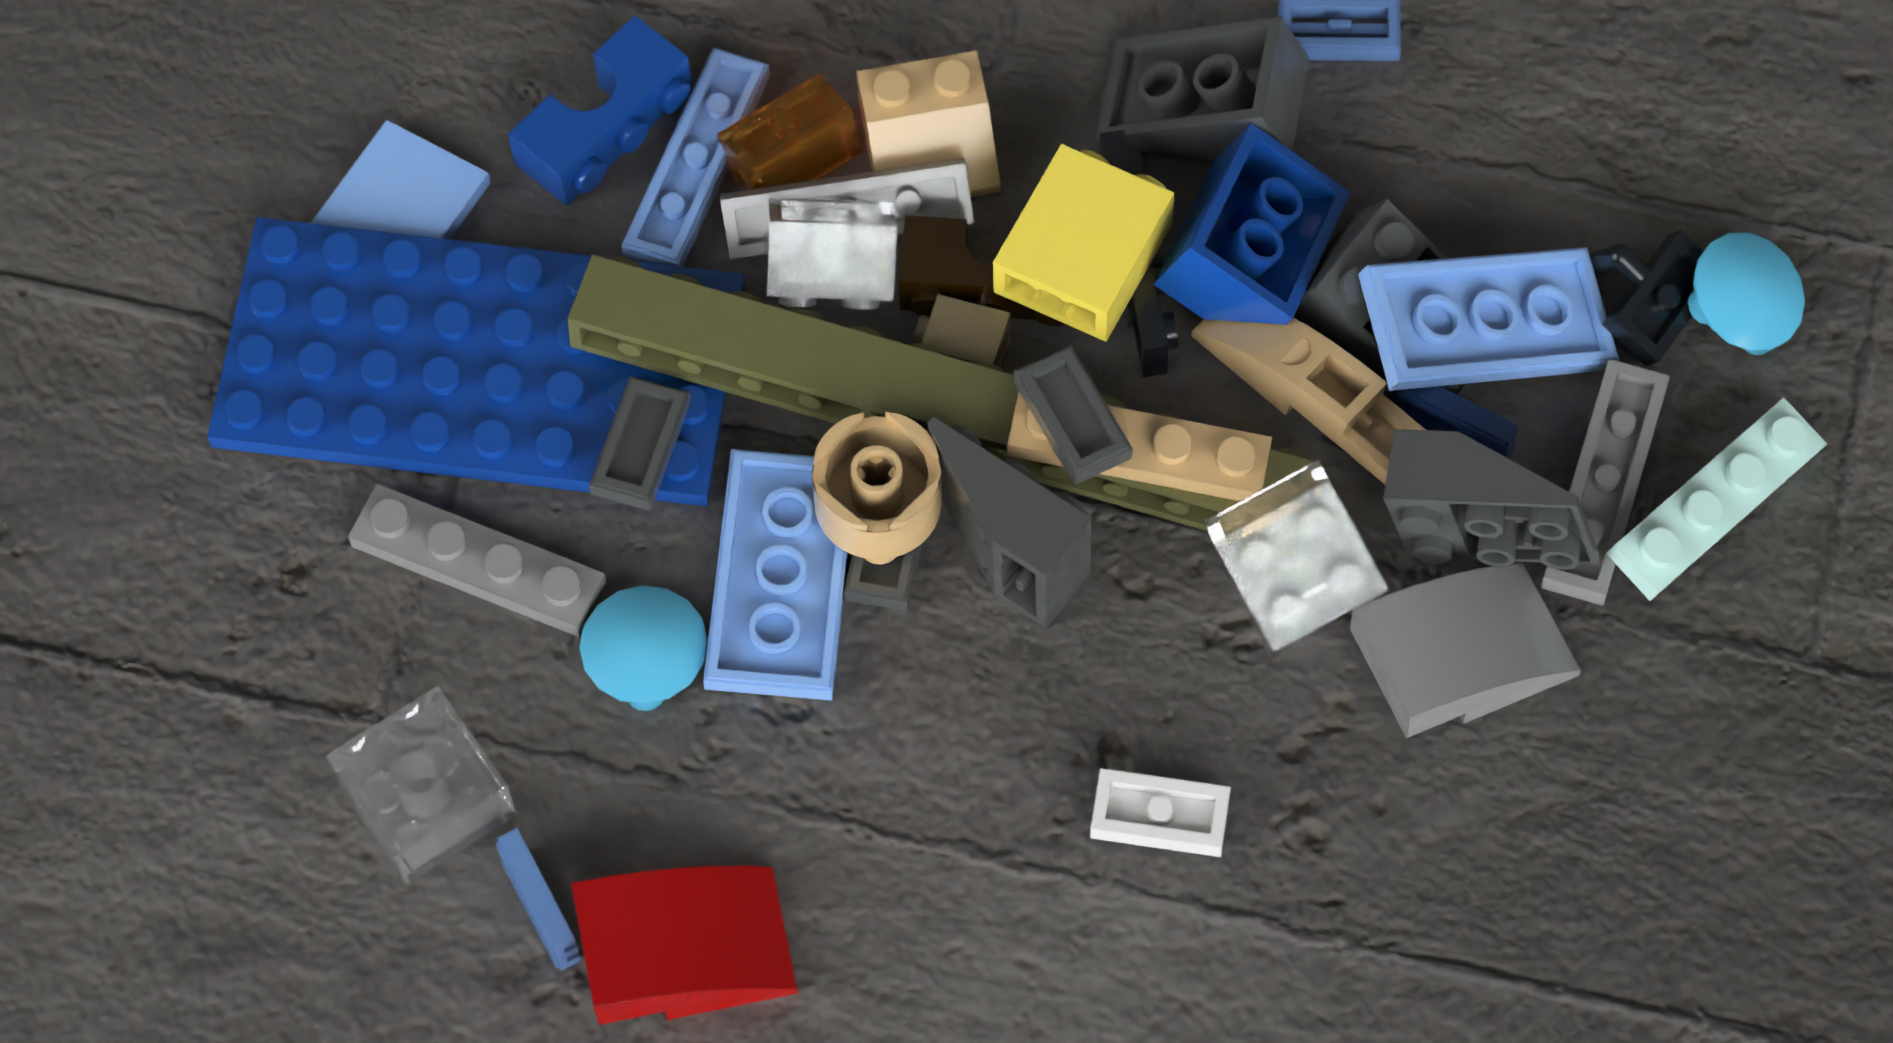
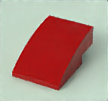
M744 865L681 867L607 876L571 883L593 1007L599 1025L665 1012L667 1020L798 994L772 867Z

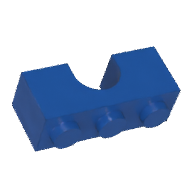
M637 16L632 17L593 54L598 85L611 95V98L604 105L589 111L573 110L550 94L508 133L515 166L565 206H568L581 193L586 194L595 189L604 178L607 168L623 153L628 154L636 150L645 140L649 129L665 113L671 114L677 111L685 103L692 89L688 56Z

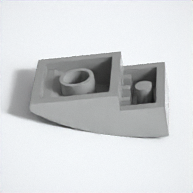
M1516 563L1505 567L1491 566L1444 576L1384 595L1353 607L1350 630L1406 738L1457 717H1460L1463 724L1580 676L1581 670L1523 563Z

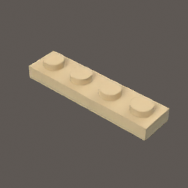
M1019 392L1006 456L1063 467ZM1107 405L1132 446L1133 453L1130 460L1100 474L1259 505L1272 437Z

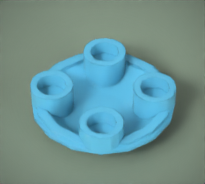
M1750 232L1728 233L1708 244L1697 260L1693 279L1694 291L1688 299L1689 311L1693 318L1701 324L1709 325L1727 343L1742 348L1752 355H1763L1790 340L1802 322L1805 297L1801 277L1789 256L1772 241Z
M642 585L617 591L599 603L584 623L579 648L584 670L599 690L619 701L629 702L637 710L648 711L657 708L662 704L663 700L670 699L692 683L706 660L708 639L702 617L687 599L667 588Z

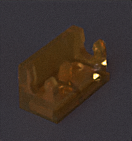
M820 73L717 133L735 182L738 183L744 180L747 190L817 180L863 153L852 108Z

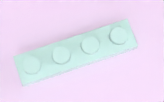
M1783 397L1617 542L1606 554L1647 599L1651 601L1812 459L1827 443Z

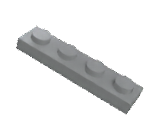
M965 158L720 194L730 260L903 234L905 215L967 219V224L974 223Z
M1611 359L1608 360L1569 490L1570 493L1579 497L1600 556L1599 565L1579 564L1577 567L1567 570L1547 566L1541 586L1542 589L1604 606L1616 565L1606 553L1624 537L1670 375Z
M379 484L375 485L348 535L351 547L577 637L581 636L584 623L593 612L607 585L605 573Z

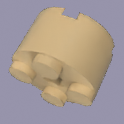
M885 412V416L864 417V413L850 415L837 422L819 441L812 469L815 512L823 532L836 546L854 556L865 558L872 564L881 565L912 551L930 536L941 514L942 476L936 444L921 425L898 413Z

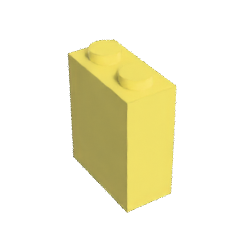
M1061 144L993 261L994 293L1107 342L1173 224L1174 192L1167 190L1160 181L1144 174L1135 176L1110 165L1104 157L1093 151H1077Z

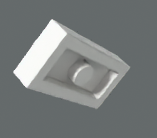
M1100 768L1090 838L1221 857L1231 787Z

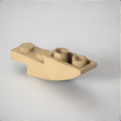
M1294 317L1287 325L1203 319L1192 331L1191 336L1285 416L1294 408L1384 485L1386 484L1394 430H1426L1383 394L1387 385L1385 380L1336 343Z

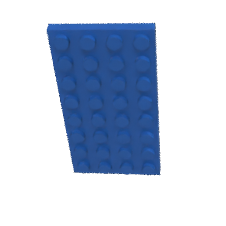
M256 217L207 437L211 448L590 493L589 483L628 379L632 376L690 392L691 404L655 501L708 507L727 392L570 347L567 318L591 256ZM635 261L646 270L667 276L672 274L688 275L701 282L703 286L722 292H744L745 276L741 273Z

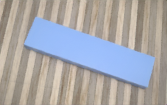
M712 48L621 245L623 257L639 262L684 267L770 77L769 64L718 48Z

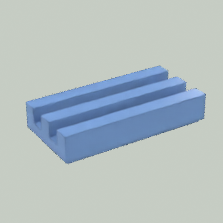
M1279 0L1278 16L1282 17L1310 60H1400V0ZM1291 19H1329L1328 23H1291ZM1350 19L1387 20V24L1352 23Z
M518 828L497 837L495 845L502 866L555 968H559L562 971L580 962L581 957L578 953L576 940Z

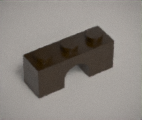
M905 215L898 275L900 310L912 311L920 316L922 314L931 316L939 294L1010 312V318L1037 320L1048 326L1066 325L994 293L993 265L977 260L968 250L967 219Z

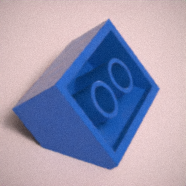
M1250 123L1214 160L1153 285L1204 320L1287 325L1293 319L1351 192L1253 123Z

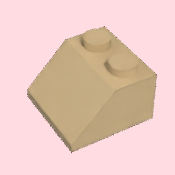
M977 50L856 71L859 110L872 171L965 158L970 197L1001 192L989 103Z

